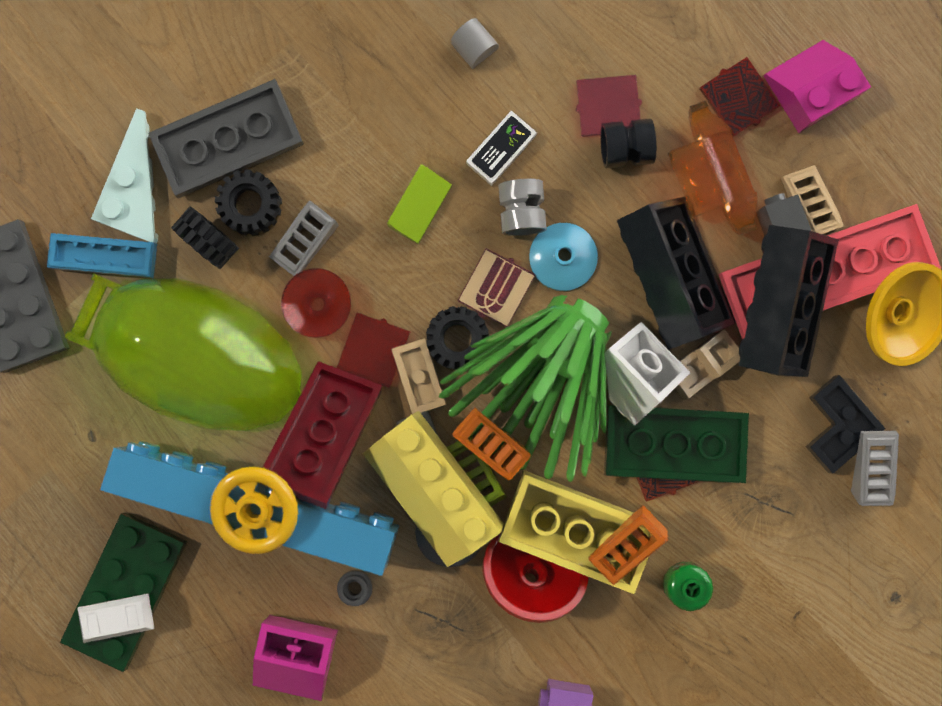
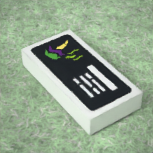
M510 111L467 159L466 164L492 186L536 137L537 132L513 111Z

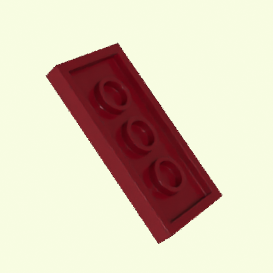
M318 361L262 468L273 471L282 477L291 487L297 499L327 509L378 401L382 385Z

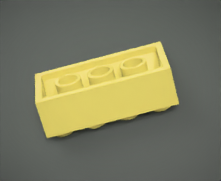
M420 411L410 415L362 453L447 567L471 555L501 533L504 523Z
M523 470L499 542L613 586L588 558L634 512ZM643 525L639 526L648 537L652 536ZM632 534L628 536L638 548L642 545ZM620 543L616 546L627 559L631 556ZM610 553L604 556L616 569L621 566ZM649 557L617 582L614 587L635 594Z

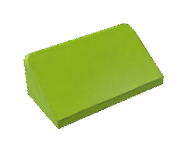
M421 164L388 220V227L419 244L452 184Z

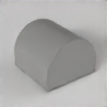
M473 18L463 24L451 38L452 46L472 69L499 48V44L477 18Z

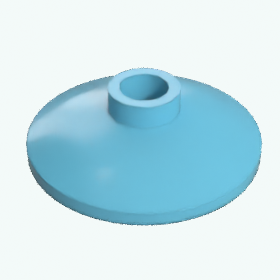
M556 223L548 226L546 231L539 233L535 237L530 248L529 261L532 272L543 285L557 291H570L584 285L591 278L597 266L598 253L594 240L583 228L571 223ZM562 249L568 250L571 254L570 260L562 261L558 256V252Z

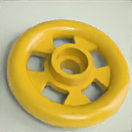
M244 467L227 474L218 483L211 498L210 514L215 530L228 545L244 553L264 554L281 547L291 537L298 520V505L291 487L278 474L261 467ZM258 483H262L272 489L269 498L263 493L255 491ZM236 486H239L245 494L235 502L229 494ZM256 504L260 508L261 514H254L250 509V505ZM273 506L283 508L282 522L271 519L273 516ZM233 512L236 513L237 520L242 525L235 530L227 519V515ZM266 528V538L253 539L251 529Z

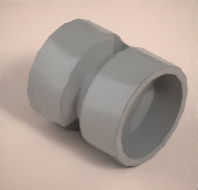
M515 179L498 185L500 205L505 207V211L501 213L503 235H531L547 230L545 210L540 208V204L544 202L542 180Z

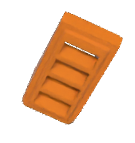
M474 408L452 433L454 438L508 481L516 475L531 457L530 452L519 441L477 408ZM482 423L484 425L472 440L468 437ZM493 432L494 434L492 435V437L481 448L480 445ZM504 441L505 443L503 444V446L496 452L494 456H492V453Z
M642 506L589 556L588 560L614 586L668 541V531L645 506ZM643 525L652 536L648 537L639 526ZM630 534L642 544L639 548L628 538ZM619 543L631 554L628 559L616 547ZM610 553L621 566L616 569L604 557L606 554Z

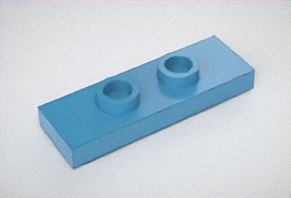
M51 233L47 268L154 278L158 244L154 242Z

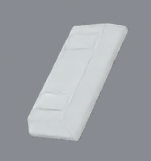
M149 594L77 608L83 643L155 629Z

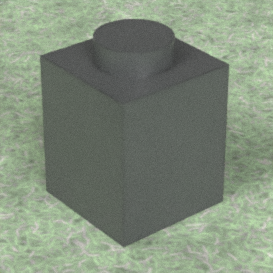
M785 193L772 196L764 200L766 206L756 212L764 236L768 233L769 225L811 231L798 194L786 198Z

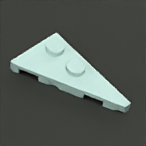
M136 108L91 219L147 242L157 244L158 234L155 233L154 223L156 205L152 195L154 188L152 159L149 158L148 146L150 128L146 120V112Z

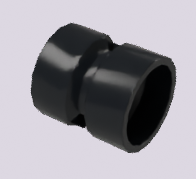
M651 118L631 120L629 126H625L622 121L601 124V155L605 168L625 167L627 161H631L634 166L655 163L657 151L656 132Z

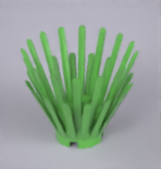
M560 295L553 297L547 308L471 345L470 347L476 349L466 354L464 359L472 360L452 372L439 383H449L467 370H469L468 373L443 390L439 398H447L474 377L483 375L516 350L449 410L448 415L450 417L457 416L479 395L490 393L500 382L505 386L482 413L489 419L499 407L501 412L506 413L532 382L503 430L511 435L534 400L535 402L524 421L526 428L533 427L525 445V448L532 456L566 381L550 429V438L553 439V443L544 470L545 478L550 479L555 470L583 376L566 473L567 480L571 482L575 476L580 443L584 446L581 472L585 477L587 475L588 464H591L593 442L596 443L598 440L600 413L601 429L606 433L605 352L606 344L612 336V331L605 333L609 322L597 308L579 298L573 306L563 304L567 296ZM480 423L469 437L476 435L484 425ZM503 441L492 454L495 455L505 442ZM531 457L520 470H524L527 467Z

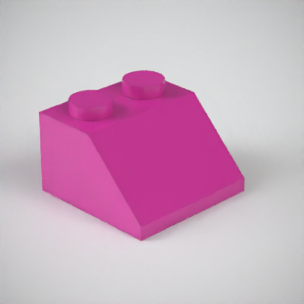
M824 40L764 75L765 80L798 133L853 102L871 88L854 58Z

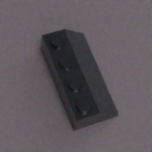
M686 196L648 204L616 220L620 228L621 238L632 258L634 271L639 276L646 293V301L652 309L659 326V334L665 341L668 350L736 324Z
M769 225L768 233L762 240L761 249L763 256L761 265L754 277L755 292L753 302L748 307L746 314L748 322L746 334L739 346V366L780 376L808 377L839 239L810 230Z

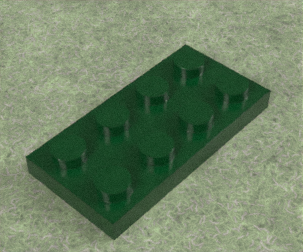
M607 405L604 475L746 483L749 413L654 408L634 426L619 412L616 406Z
M121 513L60 643L121 672L126 671L145 631L83 643L77 608L149 594L153 616L187 541L128 513Z

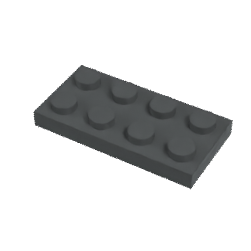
M276 79L148 133L172 191L178 199L221 181L226 176L230 177L234 175L233 172L239 170L242 172L245 169H249L304 145Z
M19 219L0 226V373H7L70 349L24 221Z

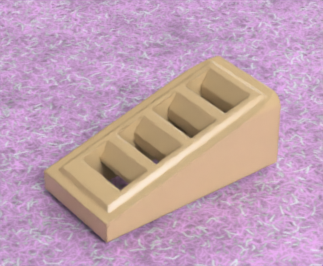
M815 165L781 177L788 198L799 195L811 231L824 235L844 227L841 216ZM807 178L810 179V185L798 189L794 184ZM814 191L816 197L802 200L800 195ZM819 203L820 210L808 212L806 207ZM823 216L825 222L815 225L812 219Z

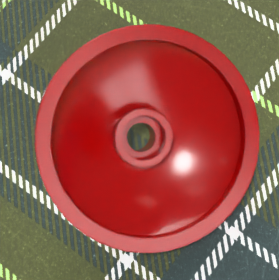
M501 533L490 540L483 558V577L490 595L504 611L524 621L544 623L564 617L579 604L587 589L588 576L500 543ZM525 574H533L536 577V581H528Z

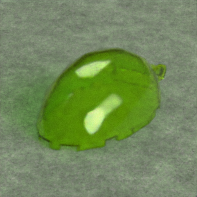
M93 273L91 280L94 282L72 330L67 331L64 337L93 350L99 366L119 389L128 396L162 416L200 428L250 431L281 421L295 406L301 394L302 370L289 342L257 311L219 289L181 278H143L123 286ZM107 287L113 290L99 310L90 339L85 337Z

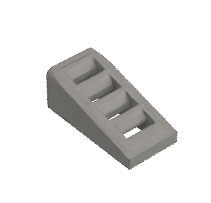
M309 200L269 257L295 278H298L338 228L339 224ZM312 216L324 225L321 230H318L308 222ZM303 227L315 236L313 242L300 233ZM295 238L308 248L305 253H302L291 244ZM286 249L300 259L296 265L282 255Z
M861 431L851 493L861 506H891L894 504L899 441L897 431ZM870 446H886L885 450H870ZM883 460V463H869V461ZM881 474L880 477H869V475Z

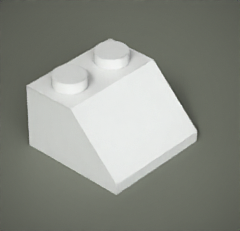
M642 322L605 352L609 400L634 426L690 374L689 370Z

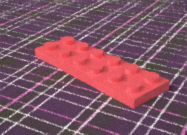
M917 204L827 235L839 239L823 310L874 293L880 283L892 271L907 263L924 262L941 269ZM762 258L718 274L742 339L745 338L748 325L746 320L747 310L753 302L755 292L754 277L760 268Z

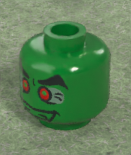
M687 561L676 563L664 575V593L681 610H700L712 598V579L707 571L695 563Z

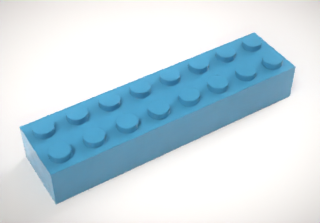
M139 441V444L128 442L125 447L113 448L101 485V491L213 524L210 514L211 498L218 483L229 474L226 472V466L206 461V464L192 462L193 456L173 451L172 454L159 452L160 446L144 441ZM258 483L255 491L263 493L269 498L272 489ZM236 486L229 496L237 502L245 492L239 486ZM296 498L298 505L297 524L291 537L282 546L380 576L383 575L388 566L400 526L393 523V517L379 512H374L373 516L359 513L360 507L346 502H340V505L336 506L329 504L327 509H323ZM256 504L250 505V509L254 514H261V510ZM273 506V516L271 518L273 521L282 522V507ZM235 512L227 515V519L234 530L242 526L237 520ZM265 527L251 529L253 537L259 539L267 537Z

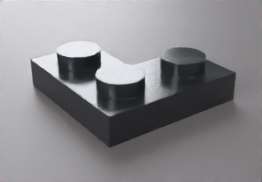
M840 375L833 376L809 397L831 425L805 447L828 473H835L857 454L861 431H883L886 429Z

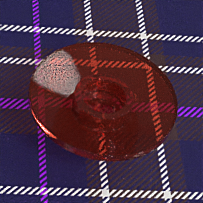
M312 268L296 274L287 283L282 294L281 307L285 320L293 330L307 337L321 338L335 333L345 324L351 310V296L348 287L338 275L326 269ZM317 298H321L324 301V307L319 311L314 310L312 307L313 301Z

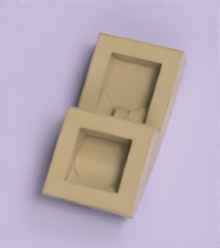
M725 329L680 360L690 372L675 387L683 400L692 397L708 383L722 376L740 361L739 348Z

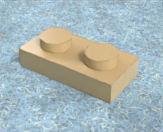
M425 338L392 348L412 414L417 411L421 413L446 405L444 398H439L442 391Z

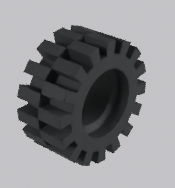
M245 169V173H241L239 170L233 172L234 177L231 179L226 176L223 179L226 182L223 187L219 185L217 191L220 193L219 197L215 196V203L218 205V208L215 209L217 214L221 216V220L235 232L237 231L241 235L246 236L247 234L257 236L260 231L266 233L269 231L268 227L271 224L275 226L278 222L275 219L276 216H281L282 210L279 207L282 204V199L274 184L262 173H253ZM245 191L257 192L262 201L259 211L251 216L240 214L236 207L239 195Z
M191 206L171 227L184 242L218 269H221L239 249L229 237Z
M452 306L444 311L441 310L435 318H432L426 332V343L430 354L439 364L448 369L457 370L472 360L464 359L466 354L476 349L470 346L489 337V332L485 321L477 312L463 306ZM454 325L466 327L471 334L469 347L461 352L450 350L444 343L445 332Z

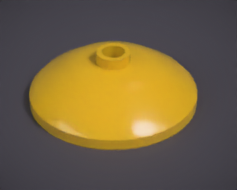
M924 262L907 263L892 271L877 287L867 310L866 335L872 351L879 359L896 366L912 365L927 357L942 341V270Z

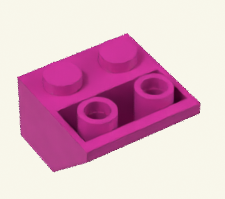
M269 615L261 624L255 650L253 686L322 701L338 630Z

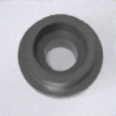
M358 570L345 573L337 585L339 598L349 606H360L367 602L373 589L369 576ZM351 582H358L362 588L361 592L357 594L352 593L349 589V584Z

